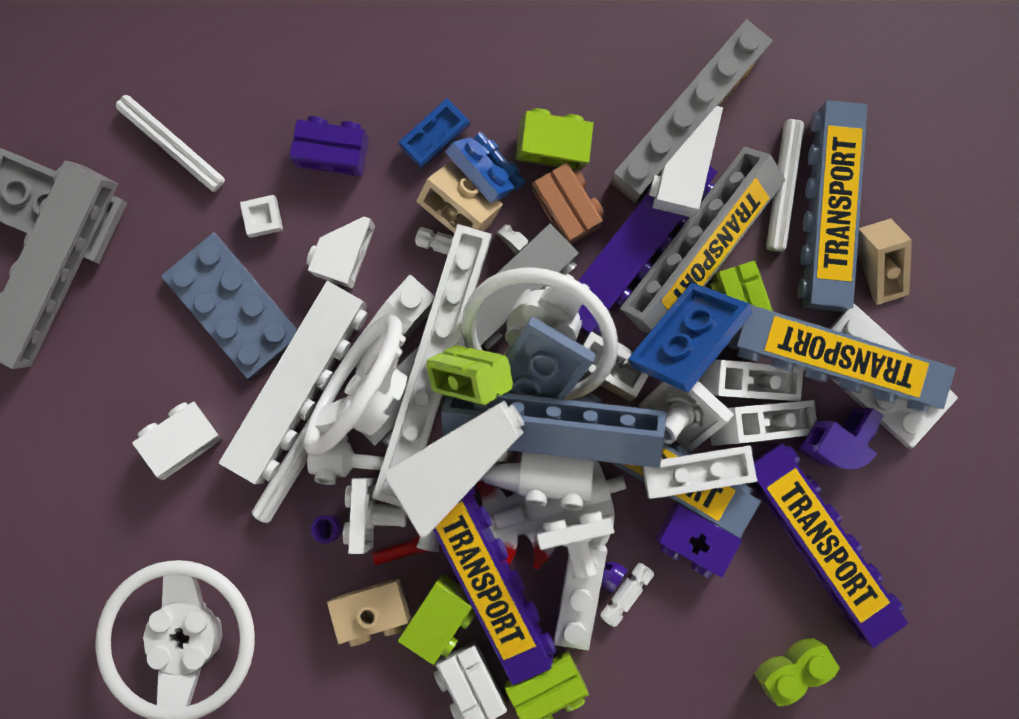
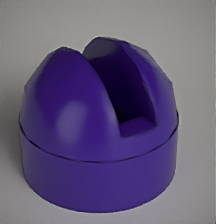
M322 515L313 521L311 533L317 542L327 544L339 538L343 527L337 517ZM330 521L332 526V537H330Z
M614 561L606 562L601 585L611 593H614L628 572V569Z

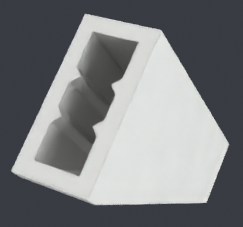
M505 401L499 403L383 472L421 538L427 536L523 434L520 426L524 425V422L513 405L508 407Z

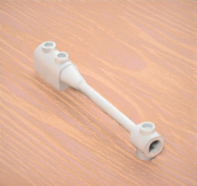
M345 435L328 452L320 456L308 454L307 468L309 474L315 475V482L324 485H334L337 477L345 478L352 468L381 470L385 457L354 454L350 443L347 442L348 436ZM522 452L521 463L494 464L479 481L519 493L520 496H526L525 503L531 506H546L547 498L560 499L561 507L564 509L581 510L583 502L590 503L594 460Z

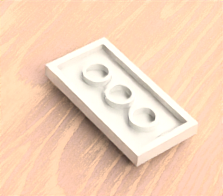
M855 304L852 309L843 312L829 328L909 353ZM832 379L839 386L840 381ZM864 388L861 389L860 393L843 389L861 407L874 408L884 415L880 424L907 448H913L959 398L949 390L944 409L930 408L928 413H922L906 408L907 402L900 399H895L894 403L873 398L874 392Z

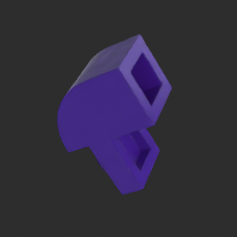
M853 408L843 427L834 421H816L799 451L822 466L842 469L861 468L871 462L877 455L867 444L876 436L878 425L884 415L874 408Z

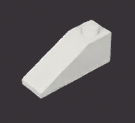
M716 106L667 162L660 176L654 175L649 196L655 197L652 208L692 218L698 212L723 107Z
M409 275L385 301L362 334L381 317L395 315L401 320L402 336L406 338V341L430 314L435 296L414 277ZM386 332L369 347L356 364V368L359 367L361 370H364L369 359L373 355H379Z
M714 360L698 381L715 396L801 401L803 370L794 367L792 372L774 368L771 364Z
M814 400L728 408L734 415L728 423L710 436L711 446L807 436L817 421Z

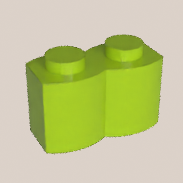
M806 638L793 644L784 656L773 657L762 663L754 675L766 695L777 706H786L799 700L809 687H817L830 681L837 674L840 667L826 645L815 638Z

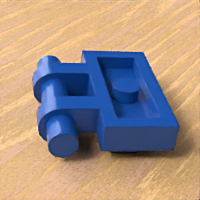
M479 132L473 139L468 137L453 142L445 152L486 199L493 203L507 197L513 189L519 190L526 181L518 173L520 169L513 162L509 163L498 151L500 147L493 139L488 140L482 132Z

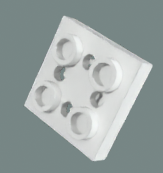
M662 381L638 405L643 409L666 411L664 443L672 444L676 440L683 448L690 452L728 423L734 415L699 381H697L689 393Z
M376 478L352 479V486L346 487L345 507L351 509L350 522H345L343 543L349 544L348 554H364L373 548L374 525L406 527L407 513L403 507L391 504H375V499L372 496L376 486Z
M600 511L580 515V523L566 526L565 519L545 523L543 525L544 531L537 534L540 550L563 545V547L567 546L574 579L584 578L581 567L582 561L585 564L587 577L597 574L589 541L594 537L614 533L611 518L608 516L602 517Z

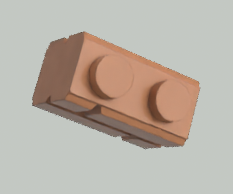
M565 163L551 173L532 183V192L554 228L572 245L598 230L602 226L603 219L601 217L605 213L599 201L595 197L590 199L584 188L587 187V183L582 173L578 169L572 171L569 164Z

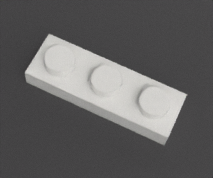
M751 445L661 459L660 468L642 466L648 499L757 482Z
M589 544L597 574L587 577L585 564L582 561L581 567L584 578L574 579L570 556L568 555L554 633V645L589 650L607 556L606 546Z

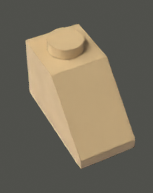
M891 218L861 227L858 234V257L873 301L877 305L908 296L910 290L912 239Z

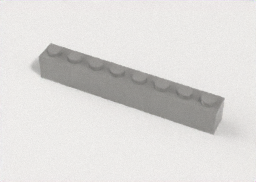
M549 224L498 273L515 268H541L563 275H570L578 267L575 261L579 253ZM517 283L492 293L481 305L476 319V333L481 348L485 347L489 351L503 338L500 332L507 326V320L517 297L527 289L531 288V291L545 290L549 285ZM461 335L459 346L465 347L463 336ZM419 347L397 366V369L407 376V381L400 400L398 401L393 398L392 403L384 413L389 416L387 421L371 436L362 432L374 446H380L382 443L386 446L389 445Z

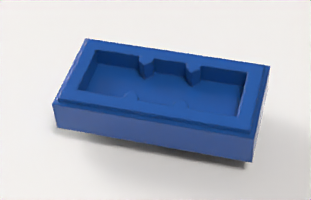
M446 98L398 142V146L422 170L471 124L468 118Z

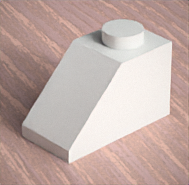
M362 217L320 237L317 246L313 245L308 253V271L316 277L353 289L375 229L372 220Z

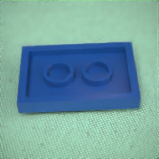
M691 282L630 355L628 360L632 368L689 393L753 313L750 304Z

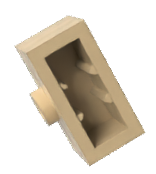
M451 161L426 180L416 201L454 234L457 224L484 232L491 226L503 205L499 200L490 203L462 170Z
M400 577L335 596L327 602L338 644L349 641L350 647L370 641L371 634L383 631L384 636L402 632L405 630L404 624H408L411 619Z

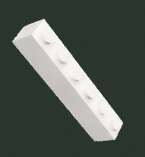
M326 281L219 461L220 465L253 484H263L265 480L270 481L280 466V463L277 462L283 450L288 451L298 435L295 429L301 419L305 421L310 416L316 404L312 400L319 389L322 391L325 389L333 376V372L330 371L337 359L341 361L348 352L351 345L348 339L354 329L359 331L368 317V313L365 310L368 306L364 301Z

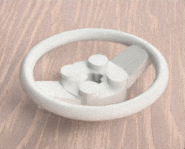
M515 268L489 277L470 295L462 316V336L465 347L482 350L476 333V319L481 305L492 293L517 283L549 285L545 290L531 291V288L527 289L517 297L506 323L507 332L505 339L509 343L506 354L531 316L576 341L582 325L578 311L583 304L591 312L599 325L603 338V353L598 366L592 374L577 383L564 400H574L585 396L606 380L617 358L618 338L613 319L598 297L589 290V286L584 283L582 285L569 274L563 275L541 268Z
M385 315L375 321L357 340L334 372L315 406L305 432L304 447L308 454L320 456L328 452L352 428L371 436L389 418L384 413L389 408L393 398L398 401L400 400L407 381V376L397 369L398 358L402 352L400 347L406 339L402 336V323L397 316ZM386 332L379 355H373L369 359L363 370L364 374L361 377L354 375L347 384L345 393L349 396L334 402L338 392L358 361L369 347Z
M174 560L159 562L132 574L120 584L108 599L99 618L96 630V658L100 673L108 689L122 705L132 712L147 719H198L221 707L235 694L243 683L252 662L255 631L252 616L245 599L235 585L221 573L208 566L191 561ZM163 577L162 608L153 612L149 617L143 637L147 663L151 668L159 669L157 705L133 693L121 679L112 658L111 634L117 613L131 593L143 584ZM198 579H201L216 588L232 607L239 625L240 647L235 667L220 689L205 700L190 705L201 667L209 662L218 651L223 635L220 619L216 618L212 610L205 606L207 604L203 602ZM180 628L183 629L184 635H189V640L185 643H181L178 639L177 633L180 632Z

